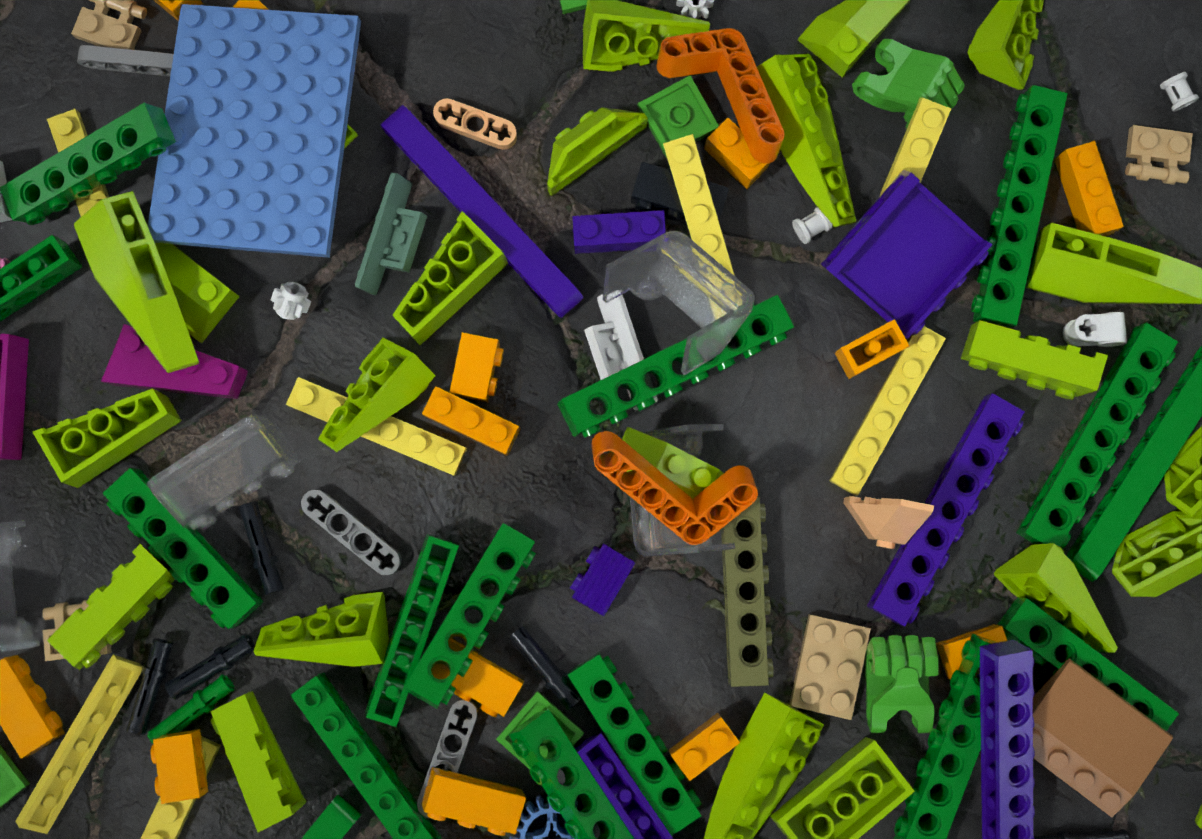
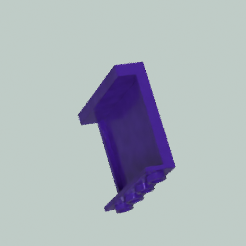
M903 170L821 265L887 322L895 319L903 335L908 339L911 334L916 335L924 327V320L932 311L936 312L946 302L945 297L953 288L957 289L965 282L967 272L974 265L977 266L985 260L989 253L987 250L992 244L981 238L925 188L913 173Z

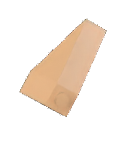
M855 496L844 498V505L867 538L877 540L876 546L888 549H895L896 544L905 545L934 510V505L904 499L865 497L864 500H861L860 497Z

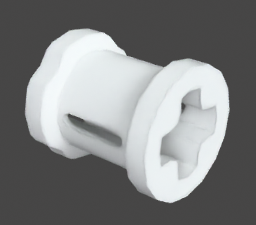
M1186 72L1175 75L1160 85L1162 90H1166L1173 104L1171 107L1173 112L1181 110L1199 99L1197 94H1193L1186 80L1188 77Z
M818 207L810 215L801 220L797 218L792 222L797 236L804 244L809 243L812 237L822 231L828 232L833 228L832 223Z

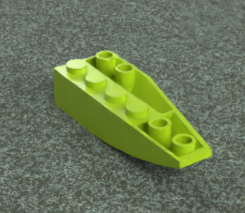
M810 54L774 55L757 66V69L784 130L785 136L780 150L798 181L833 226L841 227L854 224L857 221L832 111L827 100L828 94L817 74V65Z
M131 191L101 199L74 223L75 231L94 278L167 373L199 364L171 283L134 192Z
M1050 223L1039 231L1026 288L1082 303L1202 304V268L1131 243Z
M764 692L724 772L711 809L704 839H753L793 784L799 772L804 768L805 760L813 745L818 741L824 724Z

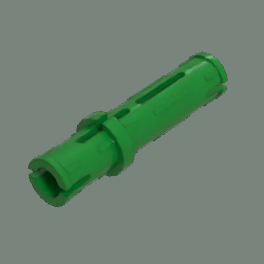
M222 674L203 690L199 689L193 693L192 699L147 732L151 743L153 744V739L162 735L179 733L204 712L209 713L212 711L218 701L235 690L232 681Z

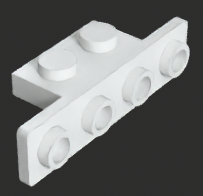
M619 287L613 288L597 297L605 324L590 326L584 330L601 380L644 359ZM646 374L645 383L649 387L654 388L650 375Z

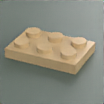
M809 614L789 705L852 720L871 629Z

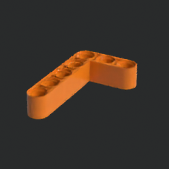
M732 28L665 38L660 46L656 64L657 71L667 78L717 71L752 157L763 164L774 162L778 156L785 134L742 33Z
M609 431L600 432L592 439L593 460L597 470L690 545H698L707 541L752 505L758 497L752 472L745 466L739 465L730 468L692 499L615 433Z

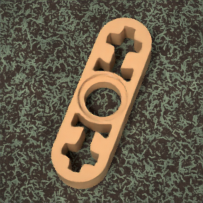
M448 98L438 101L434 106L433 114L435 120L444 129L501 150L513 147L517 141L516 128L509 120ZM448 108H452L455 116L462 117L461 126H458V119L452 116L444 120L441 111L446 112ZM473 117H479L484 121L483 128L477 132L467 128V122ZM492 122L493 130L502 132L504 128H507L508 134L511 137H505L503 141H500L498 134L492 131L489 132V137H487L489 123Z

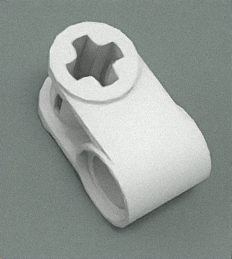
M1124 312L1081 315L1077 319L1065 324L1063 328L1064 340L1076 347H1112L1127 344Z

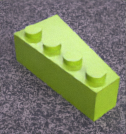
M463 211L456 219L457 223L451 232L447 233L442 240V245L433 259L430 258L424 267L425 271L419 280L414 282L392 315L419 345L425 342L508 264L504 253Z

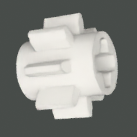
M692 0L676 1V6L683 7L681 11L682 16L695 19L701 16L707 19L709 14L707 8L713 7L714 0H697L698 5H693Z
M282 283L280 289L274 288L271 301L274 302L273 309L284 319L293 320L300 318L302 313L308 312L311 301L307 299L309 293L299 283Z

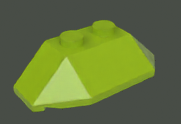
M602 107L596 112L591 110L583 115L579 120L580 124L573 129L566 128L555 137L556 141L553 143L547 182L549 194L551 196L555 195L644 130L648 122V117L645 113Z
M1202 426L1184 443L1164 475L1166 500L1192 519L1202 515Z
M627 427L622 440L692 499L724 474L720 469L685 451L630 427Z
M1172 511L1125 536L1117 549L1112 574L1131 597H1157L1202 573V515L1192 519L1182 511Z

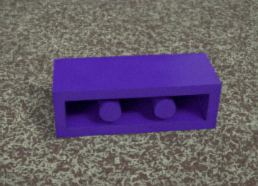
M664 210L572 216L575 254L662 249L665 247Z

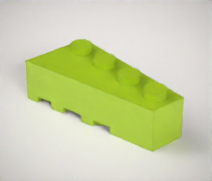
M981 320L971 325L961 359L969 361L968 365L970 367L984 371L989 368L998 371L997 375L1008 380L1019 378L1027 381L1026 385L1031 388L1044 390L1046 387L1055 390V395L1070 400L1098 390L1108 355L1096 352L1095 356L1089 357L1080 354V347L1069 344L1067 346L1056 345L1053 347L1050 346L1049 339L1039 336L1028 335L1025 339L1020 338V331Z
M152 388L116 401L114 405L102 409L96 408L88 411L86 415L75 419L69 418L57 422L58 425L47 429L41 428L32 432L61 483L79 488L182 420L169 398Z
M141 544L132 552L136 558L131 563L120 564L112 572V582L109 586L104 585L97 588L86 602L89 606L85 610L82 608L77 609L47 640L74 668L80 670L83 667L89 668L100 658V650L108 643L110 645L116 643L125 634L124 628L132 620L134 622L139 621L149 611L147 606L156 597L159 600L162 599L173 588L171 585L175 580L173 576Z
M253 691L212 710V726L221 737L226 755L230 760L257 832L259 833L292 816L306 801Z

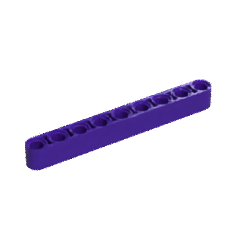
M401 105L380 124L391 140L460 213L463 211L504 253L508 264L557 316L563 318L584 298L570 280L404 105Z

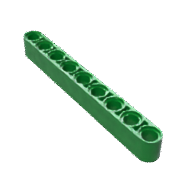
M1202 345L1189 362L1066 555L1074 563L1078 573L1091 582L1095 581L1102 574L1202 417Z

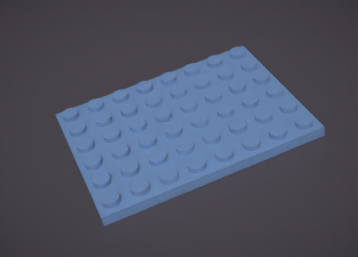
M190 4L181 5L165 108V116L176 142L166 147L164 153L158 155L148 220V228L154 243L330 258L361 27L359 16Z

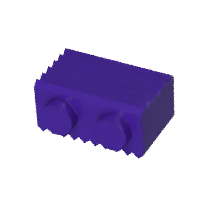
M605 544L601 548L594 546L586 560L590 564L586 574L578 573L570 589L575 591L572 595L573 599L602 616L606 614L635 565L634 561Z

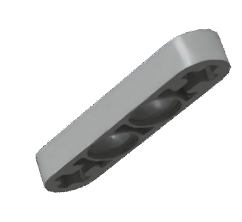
M82 45L79 47L77 63L91 69L170 77L174 54Z
M311 490L304 494L301 500V507L304 513L377 573L391 575L400 569L402 558L399 552L331 496L321 490ZM321 496L323 499L320 503L328 510H330L332 505L335 507L334 510L328 513L325 521L321 519V517L326 515L319 509H314L313 511L310 509L312 507L310 502L312 497L319 498ZM338 514H343L348 519L347 528L341 532L334 530L332 527V519ZM362 533L368 534L372 540L371 547L366 551L359 550L355 545V539ZM379 543L383 546L378 550L382 555L388 556L392 554L394 556L392 558V563L395 564L393 568L386 567L382 569L383 561L376 555L373 556L372 560L368 558L376 550Z
M463 699L457 700L448 713L417 802L418 811L426 818L429 817L424 812L421 803L432 767L445 764L449 766L451 772L458 773L478 717L477 705L472 700L470 702ZM464 705L469 706L468 712L472 714V718L467 717L462 725V728H468L467 733L459 728L449 727L450 722L455 726L457 725L460 714L455 712L456 708L461 709ZM456 734L461 738V749L450 751L446 748L444 742L448 735Z

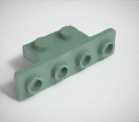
M398 173L390 174L355 282V287L371 295H377L385 268L410 272L427 219V215L422 212L405 209L412 183Z

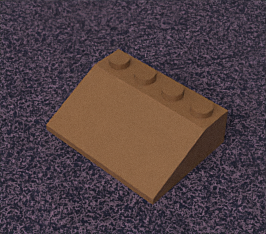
M1070 658L1033 697V718L1035 723L1033 728L1034 759L1110 817H1113L1134 797L1173 739L1170 733Z

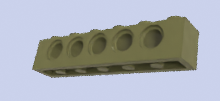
M757 497L752 505L721 529L728 684L731 687L769 685L768 677H773L772 658L767 659V646H772L771 628L766 627L765 615H770L769 596H764V584L769 583L768 565H763L762 553H767L766 534H761V522L766 521V508L764 503H760V497ZM741 520L748 521L752 527L751 534L746 538L740 537L736 532L737 523ZM742 551H748L753 556L752 565L746 569L741 568L737 561L738 555ZM744 582H750L754 586L755 592L750 599H743L739 594V588ZM747 613H752L756 618V624L751 630H744L740 624L742 616ZM747 645H755L758 651L757 657L752 661H745L742 657V650Z

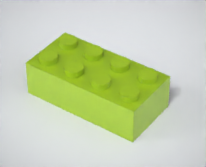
M865 737L770 817L787 839H859L915 791L877 742Z

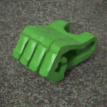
M883 39L875 48L876 61L886 68L888 74L878 76L869 72H862L852 83L855 95L870 105L890 112H905L906 128H908L920 97L953 108L958 102L957 95L963 91L965 86L949 58L915 50L892 39Z
M892 635L887 637L886 642L883 637L871 638L865 654L866 719L870 732H886L888 720L898 711L907 710L912 715V723L918 733H930L933 729L934 705L930 699L929 676H938V655L935 638L924 637L919 641L918 636L908 635L902 641L901 636Z

